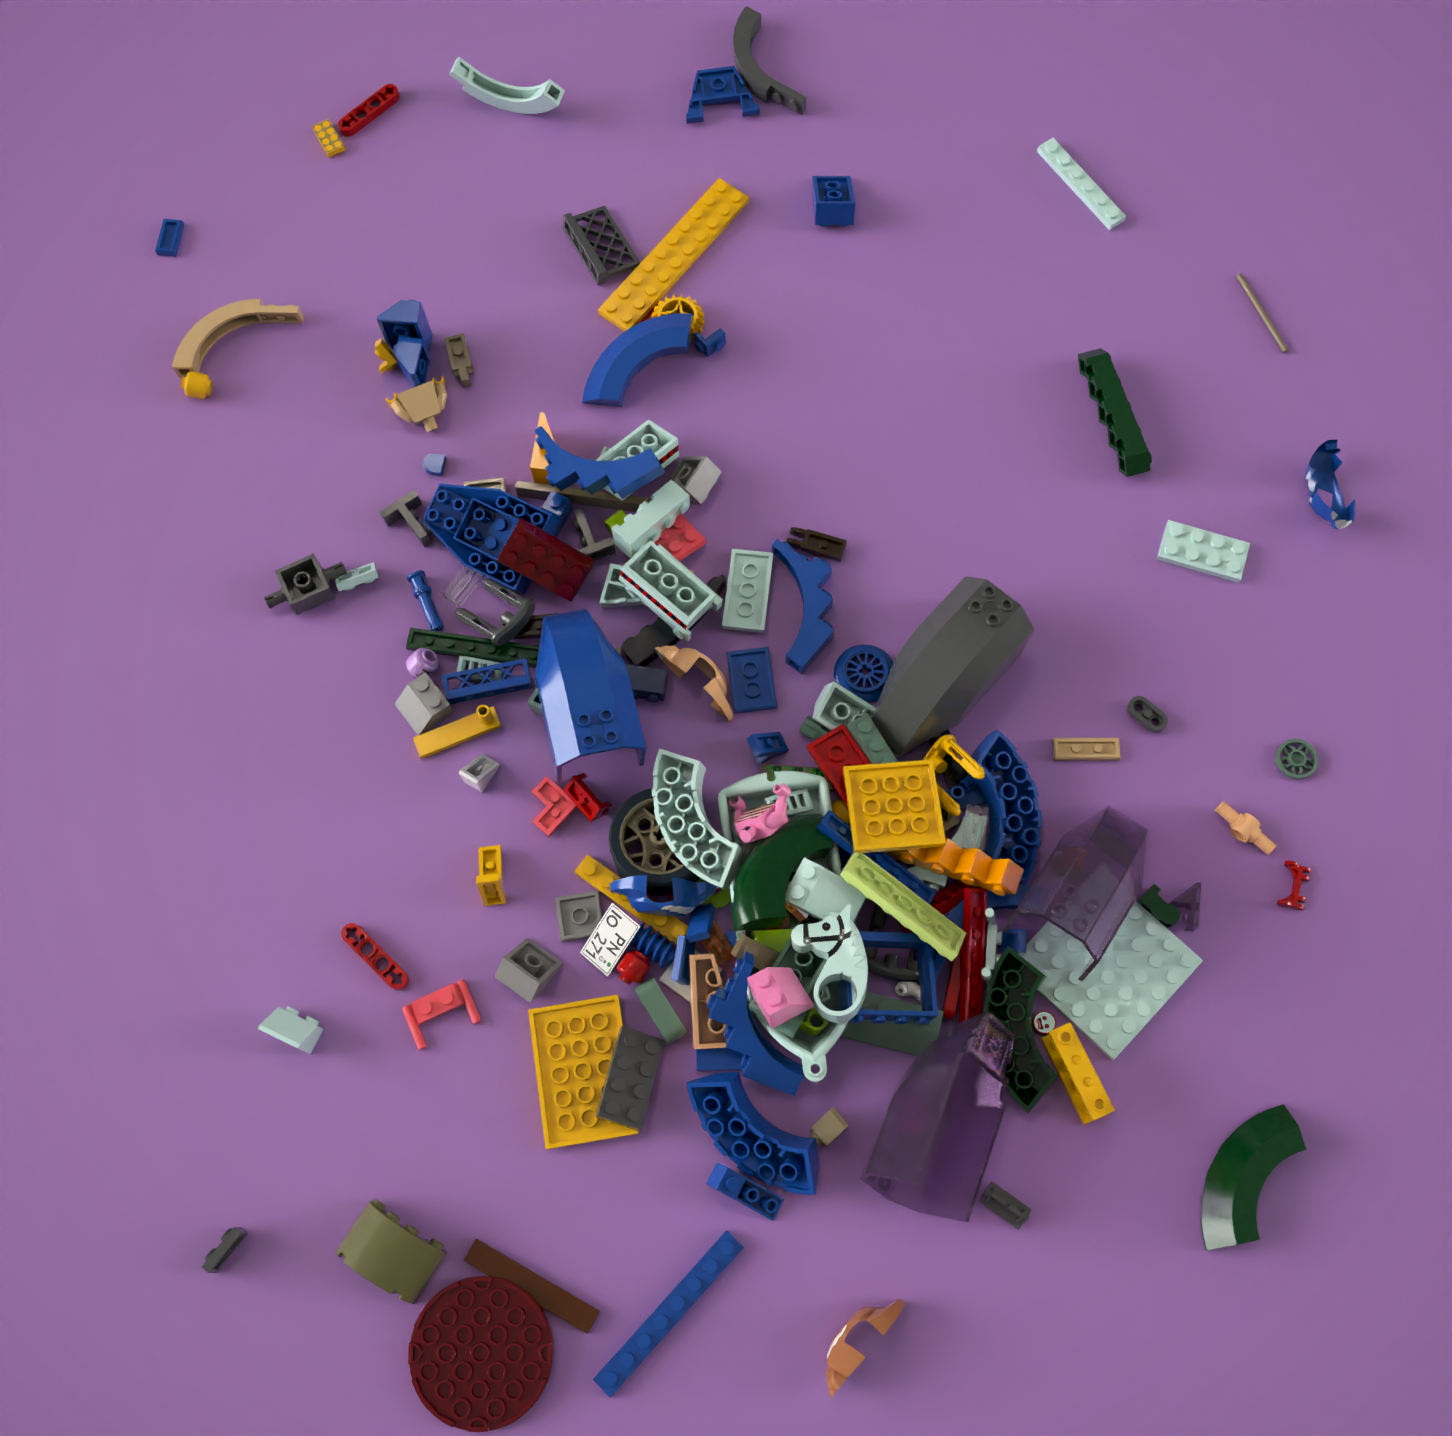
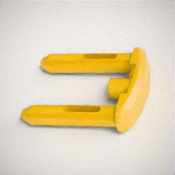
M950 734L940 737L923 759H933L934 770L942 773L948 766L943 760L947 753L974 778L983 779L985 777L984 768L956 743L955 736ZM937 783L940 805L950 815L959 816L961 813L959 804Z

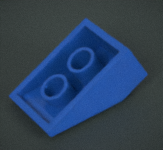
M812 176L815 225L822 227L829 225H839L841 227L854 225L855 198L851 176Z

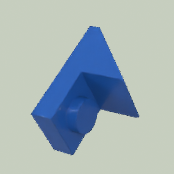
M780 732L752 734L746 738L758 764L789 751Z

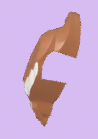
M898 1299L883 1308L874 1306L862 1307L842 1327L831 1342L827 1354L828 1369L826 1376L830 1397L835 1394L848 1376L865 1358L863 1354L844 1342L848 1333L858 1322L866 1320L884 1335L901 1313L906 1302Z

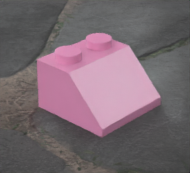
M767 967L747 977L749 990L772 1029L814 1007L813 1002L792 968Z

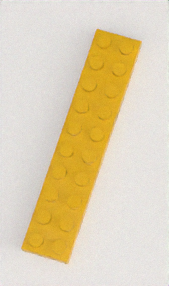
M718 178L598 309V314L624 332L639 324L749 203V197L721 178Z

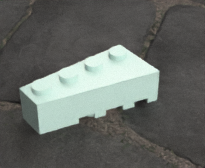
M670 480L656 491L651 497L652 501H644L640 504L635 515L628 514L621 526L616 524L611 528L614 544L630 559L650 540L653 543L656 542L661 536V532L665 528H670L674 524L675 518L680 513H685L690 507L689 494L674 481Z

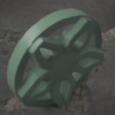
M1287 740L1276 752V766L1289 778L1295 780L1307 778L1314 773L1318 766L1316 750L1310 743L1304 740ZM1290 744H1300L1301 746L1296 750ZM1283 750L1286 756L1280 759L1281 751ZM1309 751L1313 756V760L1307 757ZM1288 761V764H1282V762ZM1291 766V770H1290L1291 772H1289V771L1286 770L1285 768H1288V767ZM1295 768H1298V775L1295 773ZM1303 768L1310 770L1308 773L1302 774Z

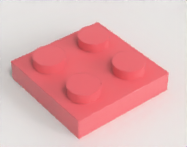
M679 514L675 518L674 524L670 528H665L661 532L659 539L654 543L657 546L660 544L678 561H681L704 546L706 539Z

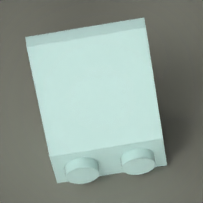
M803 858L785 892V902L820 921L829 916V912L841 913L846 905L850 904L851 920L854 922L866 900L863 893L856 887L849 885L844 878L806 858Z

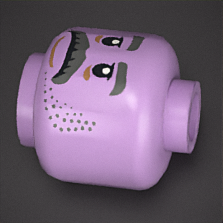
M417 649L406 661L408 672L415 678L424 672L430 676L438 667L437 655L430 649Z

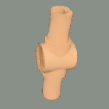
M1222 801L1214 810L1230 823V832L1239 841L1254 843L1266 855L1270 854L1277 846L1261 833L1262 830L1259 828L1260 822L1251 814L1238 813L1225 801Z

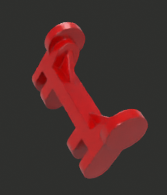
M1285 861L1284 866L1288 867L1294 877L1291 894L1286 899L1278 900L1277 905L1304 910L1303 905L1297 904L1298 902L1305 903L1306 897L1299 895L1301 881H1309V876L1303 873H1310L1311 869L1301 866L1294 861Z

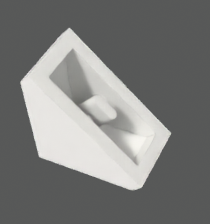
M481 754L460 769L459 775L465 783L483 792L500 764Z

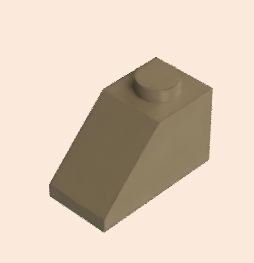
M833 1107L811 1127L813 1133L810 1136L816 1138L818 1146L823 1144L826 1148L847 1130L849 1125Z

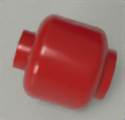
M636 950L634 952H627L617 966V971L621 974L619 979L628 985H631L632 982L640 984L650 970L649 959Z

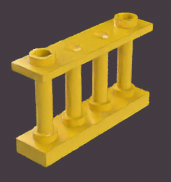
M1071 1022L1049 1031V1035L1040 1039L1083 1125L1115 1111Z

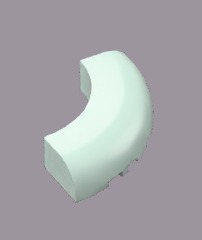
M659 748L653 770L652 797L656 821L664 839L676 857L689 870L710 884L726 889L734 879L744 850L738 844L718 834L706 816L702 800V784L706 768L698 760Z

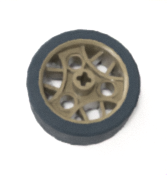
M646 789L631 796L615 813L609 830L610 852L617 870L623 878L647 875V894L671 895L673 894L672 877L695 883L700 877L689 870L684 864L680 865L674 861L676 855L667 845L656 817L652 815L655 809L652 789ZM643 824L651 825L650 829L646 831L640 830V827ZM630 833L634 835L633 837L628 839ZM641 843L643 847L642 853L627 854L626 849ZM654 859L662 861L658 866H652L650 863ZM642 861L641 866L635 863Z

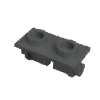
M993 1181L990 1182L979 1199V1202L1018 1230L1027 1221L1032 1210Z

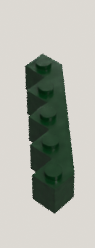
M1101 348L1078 354L1080 374L1088 380L1089 398L1097 402L1099 422L1107 427L1109 447L1117 452L1119 471L1126 477L1151 471L1150 463H1152V456L1148 451L1141 429L1132 412L1131 405L1125 395L1110 354Z

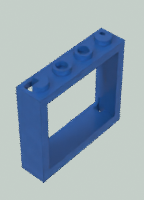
M859 931L864 947L917 949L922 1011L860 1009L849 1022L862 1023L864 1020H872L873 1024H882L886 1021H894V1024H906L908 1021H916L918 1025L930 1024V1021L938 1016L932 946L923 942L915 933ZM842 979L839 981L841 1011L853 1005L851 983Z

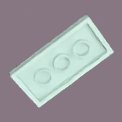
M1168 520L1157 560L1239 583L1242 578L1250 543Z
M732 549L722 629L764 633L773 553Z

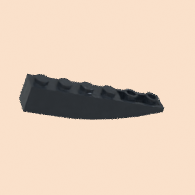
M723 574L718 578H712L707 583V586L718 596L726 586ZM709 609L688 629L689 631L701 621ZM658 617L657 621L653 624L644 626L639 634L627 638L623 642L621 650L631 665L646 667L659 658L657 650H655L656 647L674 646L682 639H679L673 633V629Z

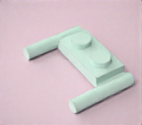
M988 908L985 911L988 924L986 965L981 973L986 985H989L992 977L991 974L1001 957V954H997V945L1002 944V932H998L995 913L992 908Z

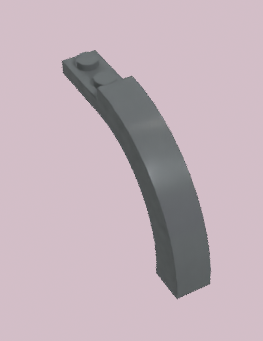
M745 6L736 22L733 35L734 62L739 75L744 81L745 86L765 103L771 98L775 102L788 107L791 111L802 115L806 110V97L769 77L755 62L751 53V45L754 37L761 29V13Z

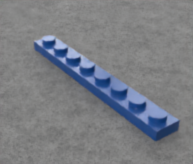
M727 1230L595 1376L594 1382L609 1397L618 1390L744 1248Z

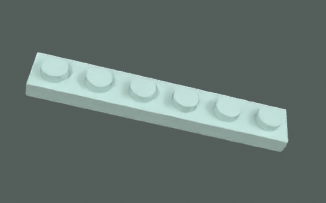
M1054 138L1038 146L1037 152L1109 230L1125 221L1126 215Z

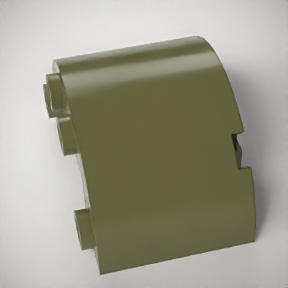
M377 1199L369 1200L336 1250V1254L340 1258L343 1255L345 1257L343 1262L376 1286L390 1294L398 1293L400 1294L398 1298L415 1304L447 1253L442 1249L444 1245L434 1238H431L430 1241L422 1239L418 1236L419 1231L409 1224L406 1227L398 1222L400 1218L390 1211H385L384 1208L386 1206Z

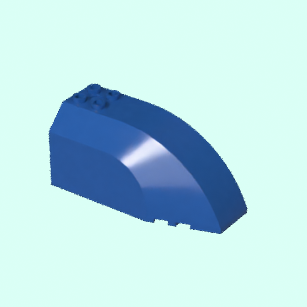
M587 609L544 616L535 683L557 783L562 782L563 765L582 756L621 748L635 749L639 766H643L646 745L624 660Z

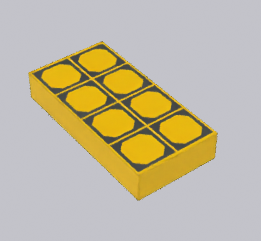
M329 119L312 126L328 158L346 150Z

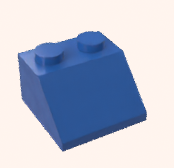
M399 336L398 343L394 345L393 353L398 360V366H400L403 375L414 388L426 382L431 360L423 339Z

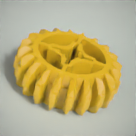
M673 294L671 299L666 296L665 302L659 300L658 306L654 307L651 318L678 313L693 314L690 343L691 338L695 339V333L699 332L701 334L704 327V313L702 312L701 305H698L696 300L691 301L690 296L684 298L682 294L680 297H676Z

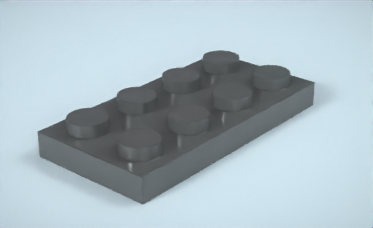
M624 1026L620 1027L596 1112V1118L636 1131L642 1130L665 1040Z

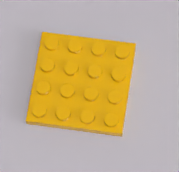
M933 759L844 766L843 774L854 853L944 847L946 845Z

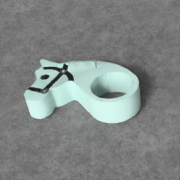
M848 904L841 913L829 912V916L825 917L821 922L797 925L791 933L792 947L795 951L799 953L813 951L818 957L827 959L814 986V1004L816 1010L824 1019L835 1023L846 1022L858 1013L867 990V956L861 935L851 920V905ZM841 979L851 983V987L857 995L853 1005L843 1011H833L826 1008L819 999L822 988L830 982L841 981Z

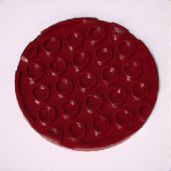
M494 1276L465 1278L439 1291L419 1314L414 1324L408 1349V1364L410 1366L412 1384L421 1402L443 1423L451 1427L467 1430L468 1432H488L515 1422L528 1412L538 1401L548 1383L554 1359V1342L551 1327L539 1303L521 1286L512 1281Z

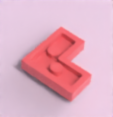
M547 776L531 791L534 796L546 805L532 822L548 837L578 808L570 797Z

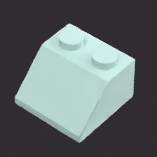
M288 1006L285 1010L277 1007L258 1027L259 1030L311 1054L324 1030L317 1026L319 1021L309 1016L304 1020L298 1017L299 1011Z

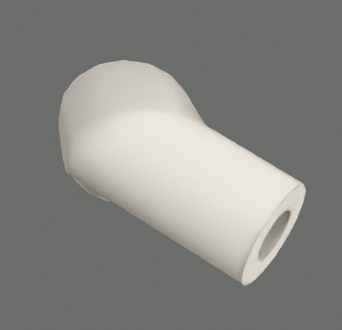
M902 981L896 985L895 992L898 996H914L921 1004L920 986L916 982Z

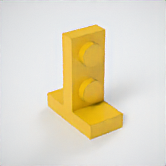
M501 845L478 847L479 875L476 876V885L484 906L506 904V894L503 888Z

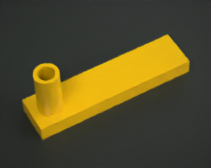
M480 705L477 707L476 713L413 737L420 758L423 759L499 729L502 725L494 706Z

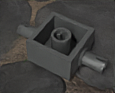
M313 553L275 570L282 586L281 590L264 596V599L270 609L288 601L295 613L299 615L336 598L330 586V581L347 574V571L342 561L327 569L322 568Z

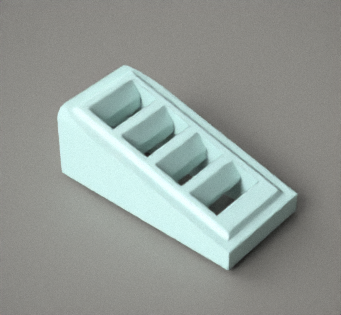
M459 656L457 672L464 671L466 665L469 666V670L474 669L475 666L479 668L499 664V662ZM495 670L494 677L490 675L489 678L494 681L501 680L503 672ZM475 674L472 675L469 681L481 682L483 677Z
M807 788L792 791L790 796L785 799L789 809L786 810L787 817L814 810ZM774 795L765 798V804L776 802L779 796ZM802 795L806 804L804 807L801 806L799 796ZM792 798L795 799L797 808L793 809L790 800Z

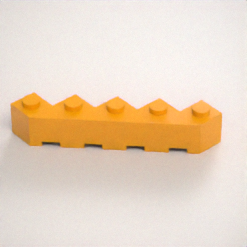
M945 838L946 845L944 847L883 851L890 857L899 859L904 863L913 864L931 870L933 873L960 880L967 885L987 889L1000 896L1016 894L1024 871L1023 868L1011 859H992L979 848L962 849L949 838Z

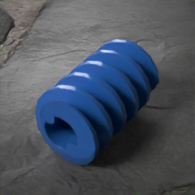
M643 922L631 940L630 946L635 947L638 945V952L645 950L644 955L647 958L652 956L653 963L660 960V968L669 966L675 958L676 949H673L674 941L665 944L667 936L658 939L660 931L652 934L653 926L650 925L645 929V922Z

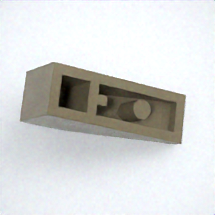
M743 933L740 934L731 951L734 957L742 959L745 951L754 954L753 967L759 970L772 967L780 955V952Z

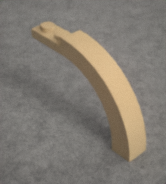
M248 299L227 304L203 317L189 330L176 351L172 368L178 377H186L190 371L199 372L207 352L227 333L246 325L258 323L303 324L304 316L299 306H276L272 304L264 306L261 299Z

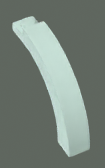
M460 57L455 60L449 73L451 77L463 84L462 90L471 96L496 108L515 113L537 114L550 111L559 106L565 92L564 89L550 79L541 85L533 87H518L501 83L479 72Z

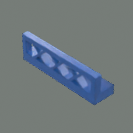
M527 658L442 675L446 700L450 705L533 688ZM515 666H524L525 675L516 677L511 674ZM495 670L505 673L501 680L494 681L489 677ZM479 674L483 677V680L478 685H472L468 682L472 675ZM457 678L462 681L458 689H449L448 680Z

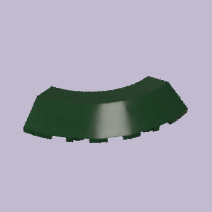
M1284 1104L1258 1113L1242 1123L1222 1143L1212 1164H1210L1205 1178L1203 1196H1201L1202 1218L1200 1220L1206 1251L1260 1240L1257 1228V1204L1264 1182L1279 1163L1293 1154L1306 1150L1299 1125Z

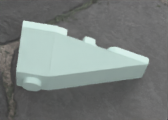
M833 681L825 685L815 703L813 719L828 729L833 730L841 724L847 726L851 721L866 713L871 718L875 707Z

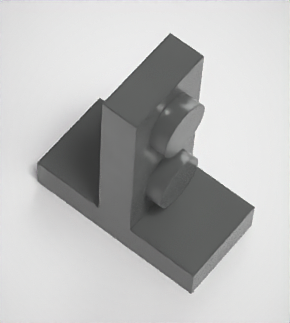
M414 489L379 512L388 527L402 518L424 547L431 543L428 537L431 534L425 524L420 525L417 521L419 517L414 510L421 506L422 503Z
M582 508L575 510L576 519H573V524L576 531L580 530L582 536L579 538L583 546L578 551L591 557L594 561L615 554L616 550L612 538L595 543Z

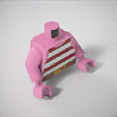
M782 783L781 787L776 784L773 788V792L779 796L776 802L752 808L745 812L743 811L747 805L740 796H738L737 802L732 798L730 799L729 805L736 811L734 813L735 833L743 843L769 837L789 821L786 814L787 801L785 799L790 796L791 790L784 783Z

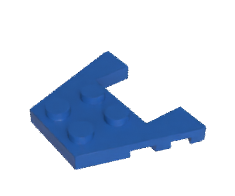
M735 66L697 70L693 93L689 102V110L686 115L687 124L704 122L702 105L740 101L743 117L760 115L758 104H755L753 96L746 89L745 83Z

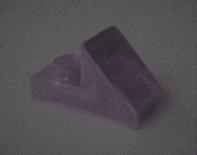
M1198 882L1169 903L1175 907L1185 908L1181 914V923H1184V930L1193 932L1199 927L1201 883Z

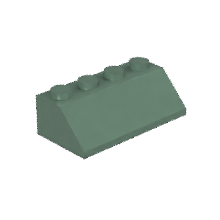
M790 936L772 967L792 968L814 1003V986L827 959L818 957L813 951L806 953L795 951L792 947ZM753 998L749 1008L769 1025ZM809 1010L773 1029L793 1038Z
M866 992L860 1009L922 1011V1005ZM938 1010V1016L931 1020L930 1024L918 1025L916 1021H908L906 1024H894V1021H886L882 1024H873L872 1020H864L862 1023H850L848 1021L842 1037L932 1060L944 1011Z

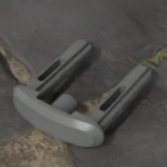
M485 578L482 584L486 590L513 605L519 611L515 615L508 611L504 612L501 616V622L505 626L501 625L498 629L465 608H457L454 613L457 619L491 639L493 645L502 646L514 638L528 623L534 613L535 604L532 598H524L491 578Z
M875 904L868 932H873L874 928H877L878 932L883 931L887 913L878 904ZM864 947L869 972L894 981H917L919 979L918 960H914L916 949L910 950L907 966L901 969L897 968L899 960L897 955L887 953L883 964L875 960L878 948Z

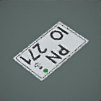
M612 903L580 953L608 977L640 926Z

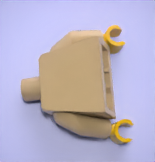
M441 376V381H435L433 377L432 381L397 395L393 393V400H388L387 397L385 400L396 415L408 423L413 422L415 426L423 423L427 433L433 432L438 429L434 418L441 416V411L445 408L447 392L444 376Z

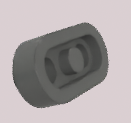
M1135 696L1128 703V714L1148 731L1159 733L1167 726L1168 719L1165 713L1145 697ZM1135 706L1140 707V708H1141V711H1140V712L1136 711L1134 707H1135ZM1152 720L1157 721V722H1158V725H1157V726L1153 725L1151 721H1152Z

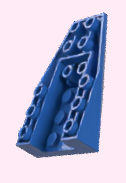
M439 484L422 522L463 565L517 592L525 594L531 579L497 561L500 552L520 517L552 536L561 519L500 489Z

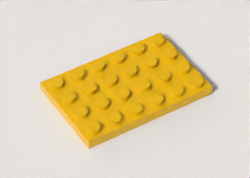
M619 995L529 1009L545 1149L549 1150L639 1134V1131L595 1117L620 1027L623 1026Z

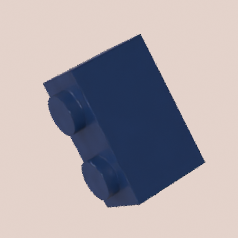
M625 664L634 699L645 698L650 702L664 701L668 682L667 670Z

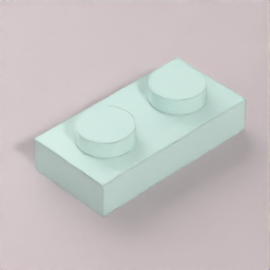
M373 562L350 570L347 574L336 578L335 583L338 591H348L356 585L373 582L379 577L376 565Z

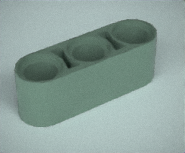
M653 977L634 989L668 1045L688 1033Z

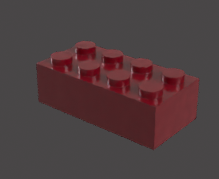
M521 517L497 561L570 602L574 599L594 563V559Z

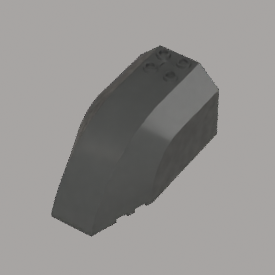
M965 576L916 629L892 665L871 719L889 748L899 757L923 745L929 739L939 736L942 732L956 727L1022 654L1034 630L1023 607L987 579Z

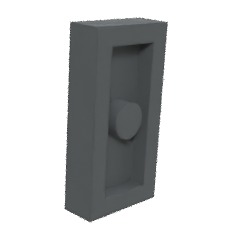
M241 1227L228 1229L221 1237V1244L217 1248H213L206 1255V1262L202 1268L208 1273H216L248 1233Z

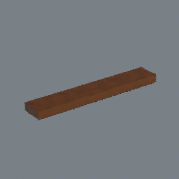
M475 1239L464 1259L465 1262L489 1276L503 1278L521 1286L535 1298L541 1307L587 1334L600 1312L595 1307L478 1239Z

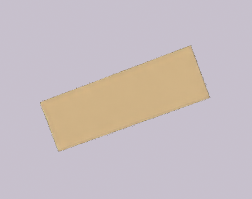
M1053 738L1052 740L1053 761H1119L1121 759L1119 738Z

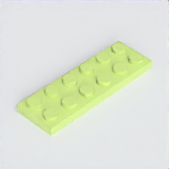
M855 852L851 855L840 876L849 885L861 891L867 899L878 904L885 913L891 914L900 921L902 926L909 928L917 934L923 942L935 948L941 956L953 961L959 953L966 932L865 854Z

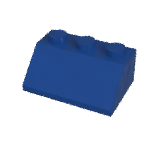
M400 300L377 316V322L384 339L392 350L394 345L398 343L399 336L423 339L429 354L433 334L420 301Z

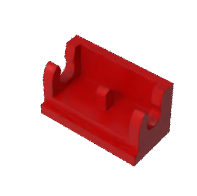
M585 773L577 776L574 775L564 788V792L590 822L607 815L609 812L607 808L611 807L612 804L609 801L602 804L597 799L595 794L591 792L582 780L587 777Z

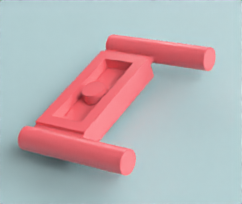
M465 979L455 984L452 983L402 1008L418 1050L427 1047L419 1025L464 1004L473 1024L482 1021Z

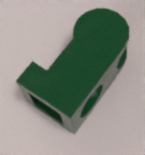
M1153 884L1137 902L1166 928L1171 927L1180 919V911L1174 905L1164 901L1158 895L1161 889L1156 884Z

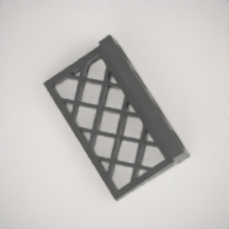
M605 206L572 216L571 213L564 215L563 229L598 286L604 284L606 278L632 270L640 264ZM603 213L606 218L605 221L595 219V216ZM583 220L589 222L587 227L579 225L578 222ZM592 223L602 226L601 231L590 229ZM608 228L613 230L614 235L612 236L603 233L604 229ZM591 234L598 238L595 242L588 240L587 235ZM601 238L610 240L611 242L610 245L607 246L599 243V241ZM613 243L622 244L623 249L613 248ZM599 248L607 252L605 256H602L595 252L596 249ZM611 252L620 256L618 260L608 258V255ZM624 256L630 258L632 262L627 264L621 262ZM609 263L615 265V268L607 271L604 265Z

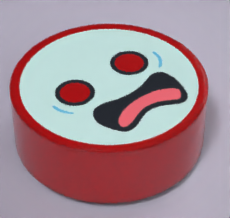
M1040 1011L1033 1017L1032 1027L1038 1034L1047 1035L1049 1031L1055 1029L1056 1019L1050 1012Z

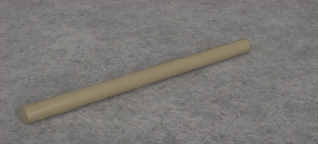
M1238 274L1236 276L1278 346L1283 353L1287 352L1289 349L1242 274Z

